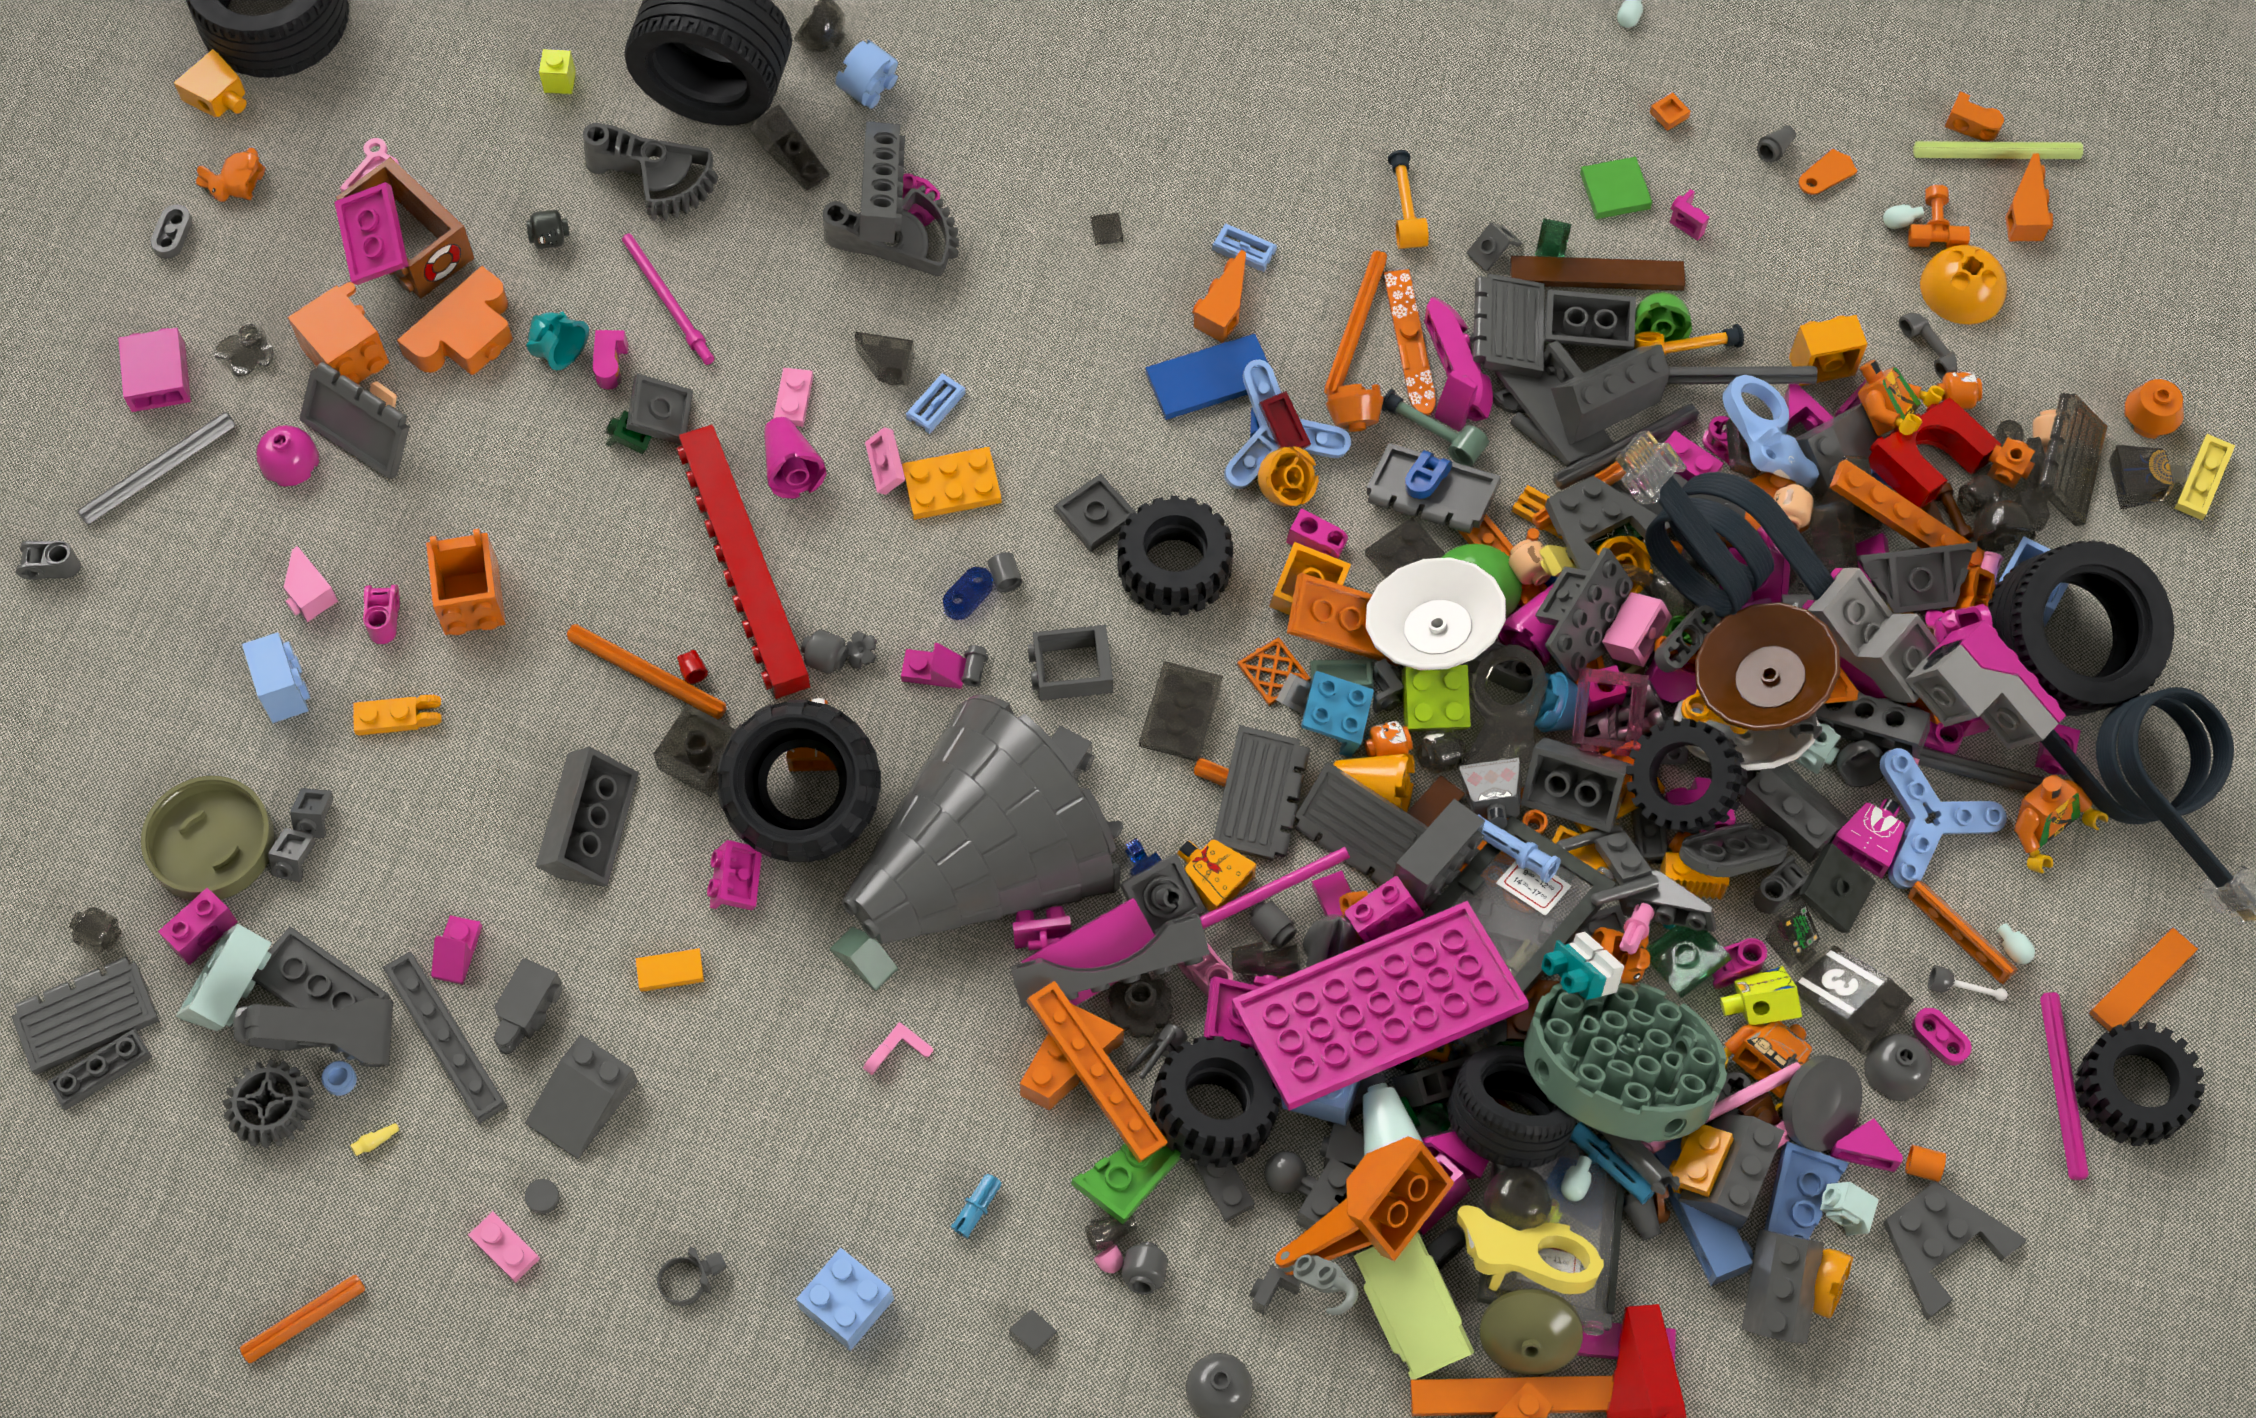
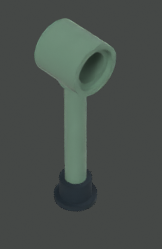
M1390 389L1384 396L1382 411L1388 410L1393 414L1399 413L1452 443L1448 448V453L1456 463L1472 467L1489 445V439L1486 434L1475 426L1467 425L1462 431L1456 433L1404 403V399L1396 395L1395 390Z

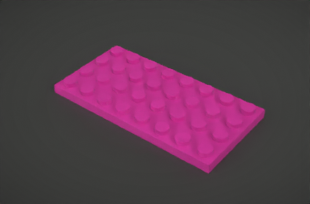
M1468 901L1232 999V1006L1289 1111L1527 1010L1529 1005L1527 998Z

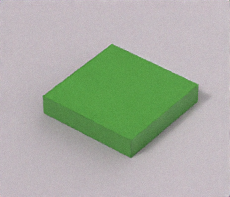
M1636 156L1581 167L1580 175L1596 219L1651 209L1652 200Z

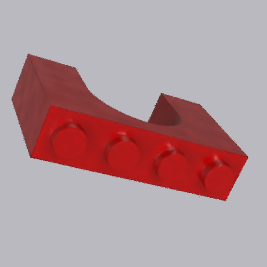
M1950 397L1940 404H1932L1923 415L1917 413L1916 416L1922 420V424L1912 434L1904 435L1899 431V427L1892 430L1887 438H1878L1871 445L1869 450L1872 453L1865 462L1899 495L1920 509L1936 499L1948 480L1920 454L1917 444L1933 445L1944 450L1971 475L1989 464L1990 461L1988 459L1995 446L2002 445Z

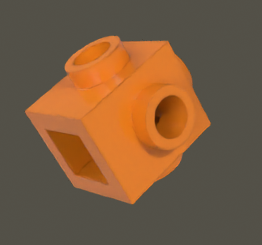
M2007 437L2003 446L1996 445L1988 461L1993 464L1987 476L2014 489L2021 477L2027 479L2035 463L2031 462L2030 459L2035 450L2029 448L2026 443L2020 440H2012Z

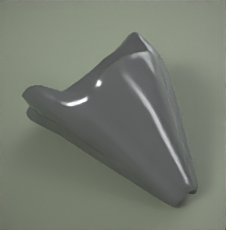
M1330 914L1311 925L1303 940V948L1308 954L1307 967L1365 944L1348 917Z

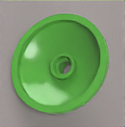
M1467 544L1452 549L1442 557L1476 564L1496 579L1506 598V618L1515 611L1520 602L1522 583L1509 566V556L1489 545Z

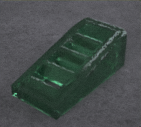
M1543 218L1535 255L1539 257H1564L1572 224Z

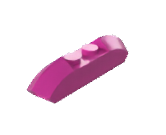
M1431 297L1426 306L1424 323L1446 375L1449 377L1453 370L1460 375L1470 377L1474 383L1478 384L1475 401L1468 410L1467 418L1472 421L1487 419L1493 402L1492 384L1489 376L1481 373L1480 363L1473 361L1470 351V339L1466 333L1463 334L1468 327L1458 312L1449 304L1439 298Z

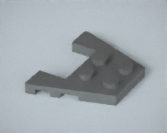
M1591 476L1548 498L1545 504V508L1558 536H1562L1567 546L1566 553L1569 559H1573L1577 569L1587 571L1591 569L1598 557L1597 553L1588 543L1627 523H1630L1645 539L1647 527L1658 516L1595 476ZM1666 521L1665 527L1667 534H1669L1671 527L1669 522Z
M1936 1181L1883 1222L1897 1256L1905 1266L1910 1278L1909 1283L1913 1292L1917 1294L1920 1300L1921 1310L1927 1320L1953 1300L1930 1273L1936 1266L1976 1235L1985 1242L2001 1262L2027 1241L2017 1232Z

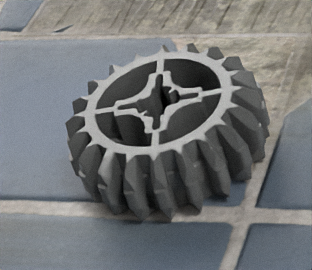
M270 1059L266 1068H264L261 1062L256 1061V1070L251 1072L249 1068L244 1067L243 1072L246 1076L242 1079L240 1077H234L233 1079L237 1085L236 1088H226V1093L231 1098L223 1100L224 1107L228 1109L224 1113V1118L230 1122L229 1129L233 1133L237 1132L239 1140L244 1142L248 1139V1143L253 1147H256L261 1142V1145L267 1149L272 1140H274L277 1146L282 1147L283 1137L287 1136L289 1140L294 1141L295 1136L292 1132L295 1129L304 1131L305 1127L301 1121L311 1120L312 1115L307 1110L315 1107L314 1101L310 1099L314 1095V1091L310 1086H307L309 1080L305 1075L300 1076L301 1072L297 1067L290 1069L288 1063L284 1061L277 1067L276 1062ZM277 1083L290 1086L293 1090V1097L280 1094ZM245 1111L258 1114L261 1126L247 1122ZM286 1114L282 1119L277 1121L282 1115Z

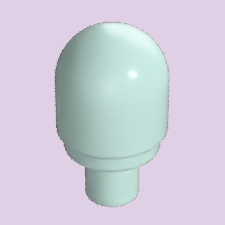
M1625 0L1622 3L1617 14V20L1622 27L1631 28L1638 23L1643 13L1642 0Z
M1905 204L1893 206L1885 211L1883 221L1890 229L1908 227L1910 224H1913L1914 219L1924 217V210L1922 206L1915 208Z
M2007 923L2001 925L1996 930L2004 940L2002 942L2003 950L2015 963L2027 964L2033 960L2035 948L2020 931L2014 932Z
M1580 1156L1576 1166H1570L1566 1171L1561 1183V1192L1566 1199L1579 1201L1585 1197L1592 1177L1591 1173L1588 1172L1592 1163L1590 1158Z

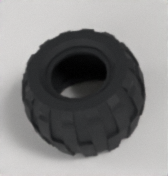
M788 700L779 704H770L754 712L755 714L742 725L740 724L729 737L730 741L723 755L720 756L718 765L719 790L717 793L721 809H723L730 827L740 839L754 848L755 851L770 858L791 863L814 862L826 859L841 850H845L858 839L866 826L870 824L877 810L881 790V771L877 753L870 739L856 722L842 711L827 704L808 700ZM805 747L816 749L829 757L837 770L839 777L837 796L829 809L819 816L810 819L791 818L780 812L769 797L767 789L769 771L776 759L791 749Z

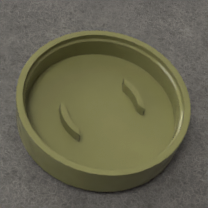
M223 776L196 777L172 787L152 806L145 818L141 832L142 855L149 870L167 891L177 897L190 901L194 900L206 888L213 892L220 900L236 895L246 889L266 868L269 862L268 853L275 841L273 822L261 799L245 784Z

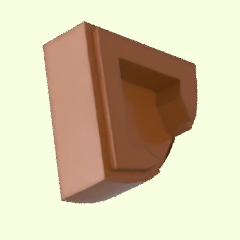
M1667 1186L1665 1187L1667 1190L1664 1195L1657 1192L1653 1194L1659 1223L1667 1222L1670 1216V1211L1667 1210L1664 1198L1669 1197Z

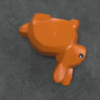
M250 147L245 152L235 153L225 159L221 174L216 175L204 166H199L197 168L198 177L196 184L209 189L212 197L220 202H225L230 195L250 201L253 197L252 192L257 181L261 180L265 173V167L259 163L256 149Z

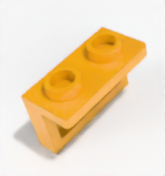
M1704 1124L1698 1130L1684 1136L1681 1141L1682 1151L1678 1160H1673L1669 1167L1673 1177L1677 1176L1680 1183L1678 1190L1675 1191L1673 1188V1191L1681 1194L1682 1190L1686 1189L1709 1197L1733 1143V1134Z

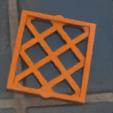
M1279 637L1262 648H1257L1255 652L1237 662L1239 668L1268 706L1277 702V696H1271L1272 689H1282L1283 684L1274 683L1275 674L1286 676L1287 679L1289 674L1292 673L1308 682L1311 680ZM1271 647H1277L1275 655L1264 654ZM1280 648L1287 657L1279 656ZM1259 657L1258 666L1247 664L1253 658ZM1263 658L1274 660L1273 669L1261 667ZM1278 661L1289 663L1288 671L1277 670ZM1293 665L1299 671V673L1291 672ZM1249 670L1256 671L1255 678L1252 676ZM1260 672L1272 673L1270 682L1260 681ZM1261 686L1269 687L1268 694L1265 693Z

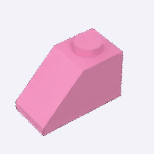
M297 546L292 549L284 583V589L289 597L285 602L295 616L301 613L305 620L309 622L337 603L338 600L332 587Z

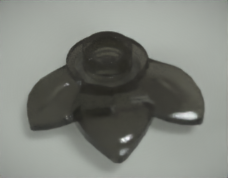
M246 324L239 329L237 335L227 336L219 343L214 352V357L231 360V368L236 377H243L249 375L257 364L269 366L274 352L272 346L266 342L267 336L265 331L255 324Z

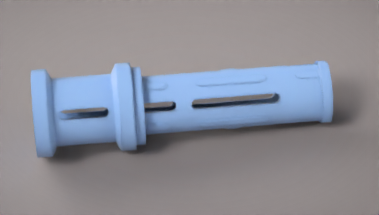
M1484 819L1485 823L1482 830L1484 841L1516 859L1518 867L1522 869L1528 868L1538 874L1543 882L1547 883L1553 878L1560 866L1561 859L1559 857L1549 856L1539 850L1538 845L1534 842L1524 843L1507 831Z

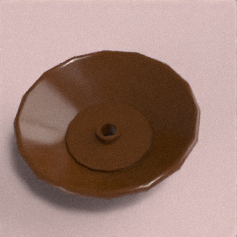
M1781 602L1753 604L1737 611L1735 615L1725 616L1705 636L1695 659V683L1706 707L1727 724L1754 732L1783 730L1810 718L1831 697L1840 676V647L1828 625L1807 609ZM1769 674L1775 675L1772 679H1766V676Z

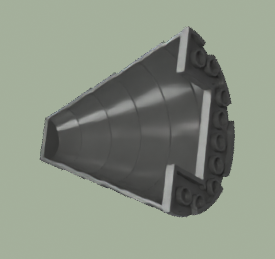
M978 694L971 696L967 701L957 706L945 731L940 735L926 763L922 765L907 795L901 800L890 823L882 832L867 862L859 870L841 902L849 915H855L860 920L863 930L870 938H876L880 944H885L920 935L957 929L964 925L1001 919L1003 915L1014 914L1018 911L1035 910L1077 902L1083 897L1115 893L1120 887V866L1116 863L1112 865L1110 855L1117 849L1107 821L1089 788L1080 789L1072 773L1076 769L1053 739L1026 714L1017 718L1008 702L994 696Z

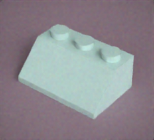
M239 924L224 932L176 1017L215 1031L224 1028L225 1025L230 1027L235 1018L237 1010L235 1007L240 998L246 999L255 985L252 977L256 970H263L271 957V953L267 951L272 942Z

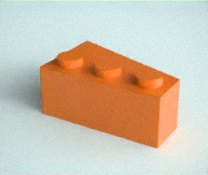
M1072 1004L1106 1055L1124 1043V1029ZM1049 1033L1020 1082V1095L1047 1110L1052 1109L1081 1080Z

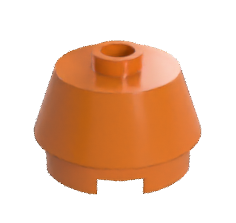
M2163 379L2150 380L2129 393L2125 401V417H2128L2129 421L2133 424L2134 432L2143 437L2156 439L2158 435L2172 433L2179 428L2184 419L2183 395L2180 389L2170 381Z
M1362 384L1339 386L1338 393L1330 390L1327 391L1328 402L1325 405L1335 426L1349 429V432H1359L1366 430L1367 426H1372L1379 422L1384 397L1381 396L1380 385H1372L1371 390L1365 389V387H1362Z

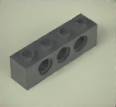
M1858 691L1856 701L1825 703L1816 711V717L1820 724L1823 723L1832 727L1835 733L1841 736L1840 738L1854 742L1867 740L1886 751L1902 748L1908 751L1912 757L1919 759L1930 731L1931 713L1925 712L1919 707L1899 705L1887 698L1878 699ZM1830 707H1839L1840 709H1838V710H1831V709H1829V708H1830ZM1861 715H1868V716H1870V717H1869V718H1866V719H1863V718H1860L1859 716H1861ZM1890 724H1899V725H1901V726H1899V727H1891V726H1889V725H1890Z

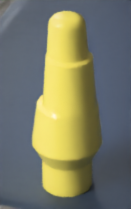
M394 1123L374 1133L365 1134L357 1142L351 1144L350 1147L355 1156L364 1152H371L397 1133L399 1127Z

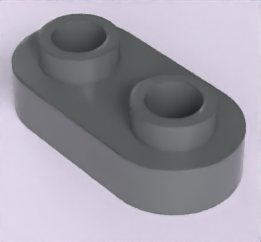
M178 204L171 205L161 213L151 237V246L157 256L168 259L175 257L181 252L192 226V217L186 207Z

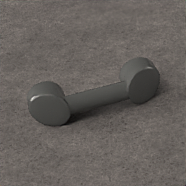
M1912 312L1900 317L1899 326L1903 334L1908 338L1921 334L1940 357L1934 361V369L1941 380L1946 373L1957 372V360L1954 352H1950L1932 330L1925 317Z

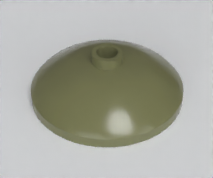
M1521 1289L1500 1296L1487 1307L1480 1322V1340L1487 1355L1499 1366L1519 1374L1540 1375L1556 1371L1573 1360L1582 1344L1583 1327L1579 1314L1564 1298L1545 1290Z

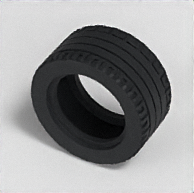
M186 0L197 30L208 52L214 49L235 72L258 78L287 76L314 66L338 44L349 19L348 0H294L291 4L278 11L257 16L242 15L229 10L228 6L231 0Z
M643 0L627 40L624 57L628 71L635 83L661 106L678 115L698 122L734 126L749 123L768 111L788 61L793 40L786 18L771 0Z
M2095 540L2088 542L2078 541L2027 559L2011 569L2010 573L2003 577V581L1997 584V589L1993 591V597L1988 602L1993 627L1998 632L2000 639L2018 655V660L2024 667L2037 677L2039 684L2048 695L2056 699L2059 708L2065 713V717L2079 716L2108 709L2140 696L2141 693L2146 692L2150 686L2154 685L2156 678L2161 676L2163 669L2166 667V662L2171 656L2175 627L2172 607L2167 592L2148 565L2132 552H2127L2124 548L2117 547L2115 544H2106L2103 541L2096 542ZM2059 583L2077 585L2090 592L2102 604L2109 617L2113 637L2112 648L2106 664L2094 677L2084 676L2067 668L2057 659L2047 642L2043 623L2044 610L2050 594Z

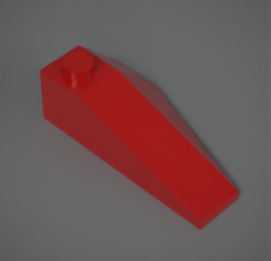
M1660 1304L1625 1307L1618 1344L1620 1350L1617 1367L1613 1373L1612 1382L1614 1384L1611 1401L1608 1402L1607 1418H1686L1685 1404Z

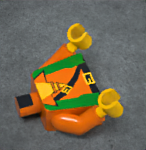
M1871 360L1859 368L1867 382L1858 391V396L1878 436L1899 427V431L1904 435H1910L1917 431L1922 424V420L1913 413L1921 405L1919 399L1929 408L1932 404H1939L1945 394V391L1939 386L1933 385L1925 392L1922 391V387L1907 383L1895 367L1882 372L1876 360Z
M2058 775L2048 776L2022 800L2014 832L2017 833L2025 852L2030 854L2027 859V867L2034 872L2043 874L2042 866L2047 868L2053 867L2052 857L2040 854L2038 849L2079 818L2080 812H2084L2082 816L2083 823L2093 829L2099 830L2096 826L2097 818L2106 823L2108 822V815L2092 808L2093 803L2084 790L2070 779H2062Z

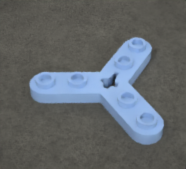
M1260 359L1249 362L1242 375L1260 428L1225 468V481L1235 489H1243L1249 486L1258 476V470L1264 458L1269 453L1278 449L1258 404L1265 399L1280 394L1281 391L1270 364ZM1300 419L1311 443L1310 447L1303 450L1310 454L1329 458H1340L1347 453L1351 446V438L1345 429Z
M1895 748L1882 755L1880 770L1911 819L1888 868V878L1895 887L1908 889L1912 888L1917 881H1921L1942 834H1990L2000 831L2005 826L2007 815L1999 803L1993 801L1940 802L1908 751L1902 748ZM1934 812L1936 818L1933 820L1934 824H1927L1925 821L1928 817L1927 813Z

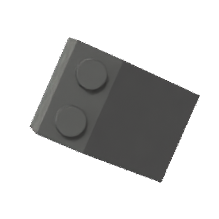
M1862 403L1795 438L1806 458L1817 466L1819 472L1815 484L1811 487L1813 494H1831L1835 492L1829 487L1839 462L1845 459L1865 472L1870 468L1865 463L1872 453L1869 449L1881 435L1878 436Z
M580 1034L558 1063L525 1124L576 1159H579L637 1084L638 1080L633 1068Z

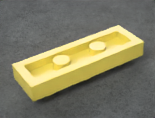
M2209 434L2205 436L2174 509L2203 521L2235 445Z

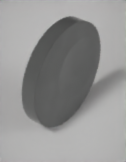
M1820 1055L1808 1060L1796 1071L1789 1082L1783 1101L1785 1129L1789 1137L1796 1144L1813 1151H1827L1832 1149L1838 1140L1852 1131L1858 1120L1862 1105V1085L1855 1068L1843 1059L1830 1055Z

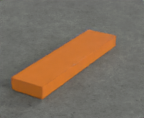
M2172 928L2089 1014L2109 1032L2117 1025L2122 1024L2124 1026L2198 948L2176 929Z

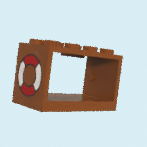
M389 157L336 196V200L385 182L392 186L394 200H397L437 238L435 242L411 260L407 258L408 267L389 273V275L395 274L399 278L398 280L405 290L409 293L413 291L422 299L472 261L474 255L464 225L398 163Z

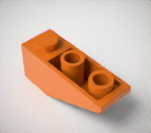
M2033 153L2006 214L2005 220L2009 241H2043L2048 230L2052 229L2053 214L2048 211L2049 190L2044 187L2045 167L2040 163L2039 153Z
M1243 250L1238 253L1235 259L1230 258L1222 276L1212 281L1208 294L1204 299L1200 298L1196 302L1192 314H1194V328L1221 343L1225 342L1239 323L1246 252Z

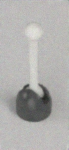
M1938 965L1933 966L1928 979V989L1936 992H1946L1952 986L1995 996L1998 1001H2004L2008 996L2007 991L2003 988L1994 990L1955 980L1954 974L1949 969Z

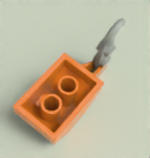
M1405 1137L1367 1153L1346 1179L1347 1198L1297 1239L1280 1249L1275 1256V1262L1286 1275L1294 1274L1300 1283L1322 1293L1339 1291L1346 1293L1345 1300L1339 1306L1326 1309L1327 1314L1333 1316L1341 1315L1352 1308L1357 1301L1358 1289L1356 1284L1347 1278L1342 1268L1329 1260L1373 1245L1381 1256L1395 1261L1454 1185V1182L1423 1142L1412 1137Z

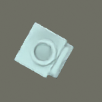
M1850 1181L1827 1184L1822 1196L1820 1210L1826 1213V1217L1843 1226L1847 1236L1868 1234L1879 1199Z

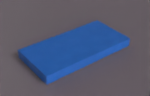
M1251 334L1145 367V373L1165 420L1248 395L1242 376L1245 367L1253 360L1260 359L1267 363L1268 361L1256 334Z

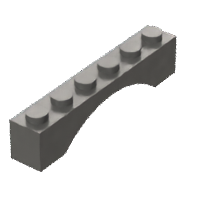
M1194 913L1165 922L1157 934L1143 948L1129 957L1109 965L1093 968H1074L1055 964L1043 958H1037L1010 966L1021 1007H1028L1029 1011H1033L1026 1002L1028 997L1053 981L1058 984L1067 999L1072 1000L1079 997L1078 992L1091 989L1092 993L1109 989V983L1122 980L1123 984L1138 981L1141 979L1140 974L1153 971L1154 975L1171 971V965L1184 962L1185 966L1204 961L1203 956L1210 953L1200 917Z

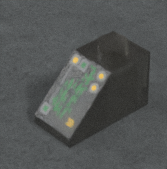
M1801 898L1776 916L1765 938L1766 942L1790 968L1798 962L1803 965L1811 960L1817 953L1815 948L1820 940L1806 903Z

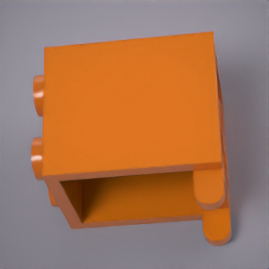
M348 282L341 287L336 285L290 315L288 319L301 349L316 367L319 363L325 362L339 371L340 376L345 375L359 384L373 373L381 371L389 363L377 330L364 316L365 310L363 306L354 305L349 299L350 296L355 294L356 287L353 283Z
M478 528L473 529V535L439 541L437 536H430V542L426 543L432 601L444 634L462 635L467 631L478 629L492 630L497 626L506 625L499 565L488 533L481 534Z

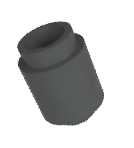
M1273 901L1268 903L1260 902L1250 913L1252 917L1250 924L1271 945L1275 944L1278 948L1288 944L1297 933V930L1293 927L1294 922Z

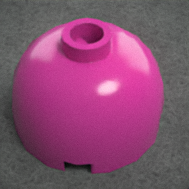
M283 425L272 428L261 437L256 448L257 463L264 477L267 480L270 479L277 482L279 486H294L308 480L311 477L310 472L314 469L315 465L317 467L319 464V452L309 434L298 427Z

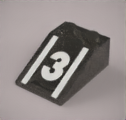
M1835 945L1794 983L1797 986L1798 995L1862 1055L1906 1014L1914 1002V999L1890 977Z

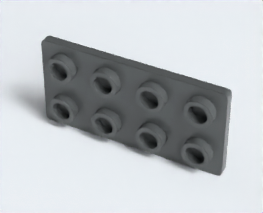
M1609 548L1601 550L1589 571L1565 566L1535 615L1540 623L1556 626L1545 647L1566 676L1572 681H1577L1582 671L1586 668L1588 661L1633 587L1632 580Z

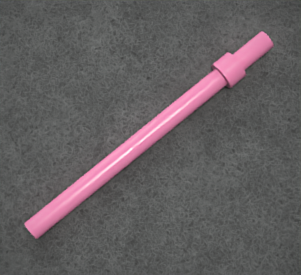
M1795 1062L1717 1102L1705 1123L1790 1081L1801 1067L1800 1064ZM1672 1140L1653 1141L1651 1143L1641 1142L1654 1154L1664 1149L1665 1144Z

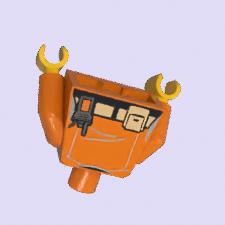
M1780 1021L1771 1022L1768 1025H1744L1724 1044L1726 1046L1724 1051L1727 1057L1725 1069L1728 1066V1058L1734 1054L1732 1060L1756 1080L1760 1081L1795 1062L1802 1066L1809 1060L1808 1056L1812 1048L1804 1041L1807 1035L1805 1029L1800 1025L1792 1024L1788 1028ZM1790 1081L1770 1091L1782 1099ZM1783 1102L1775 1106L1777 1111L1779 1108H1783Z

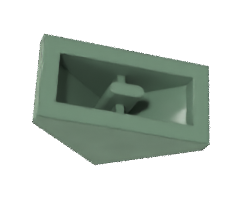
M851 927L830 948V951L875 992L898 970V967L875 938H870L864 931Z

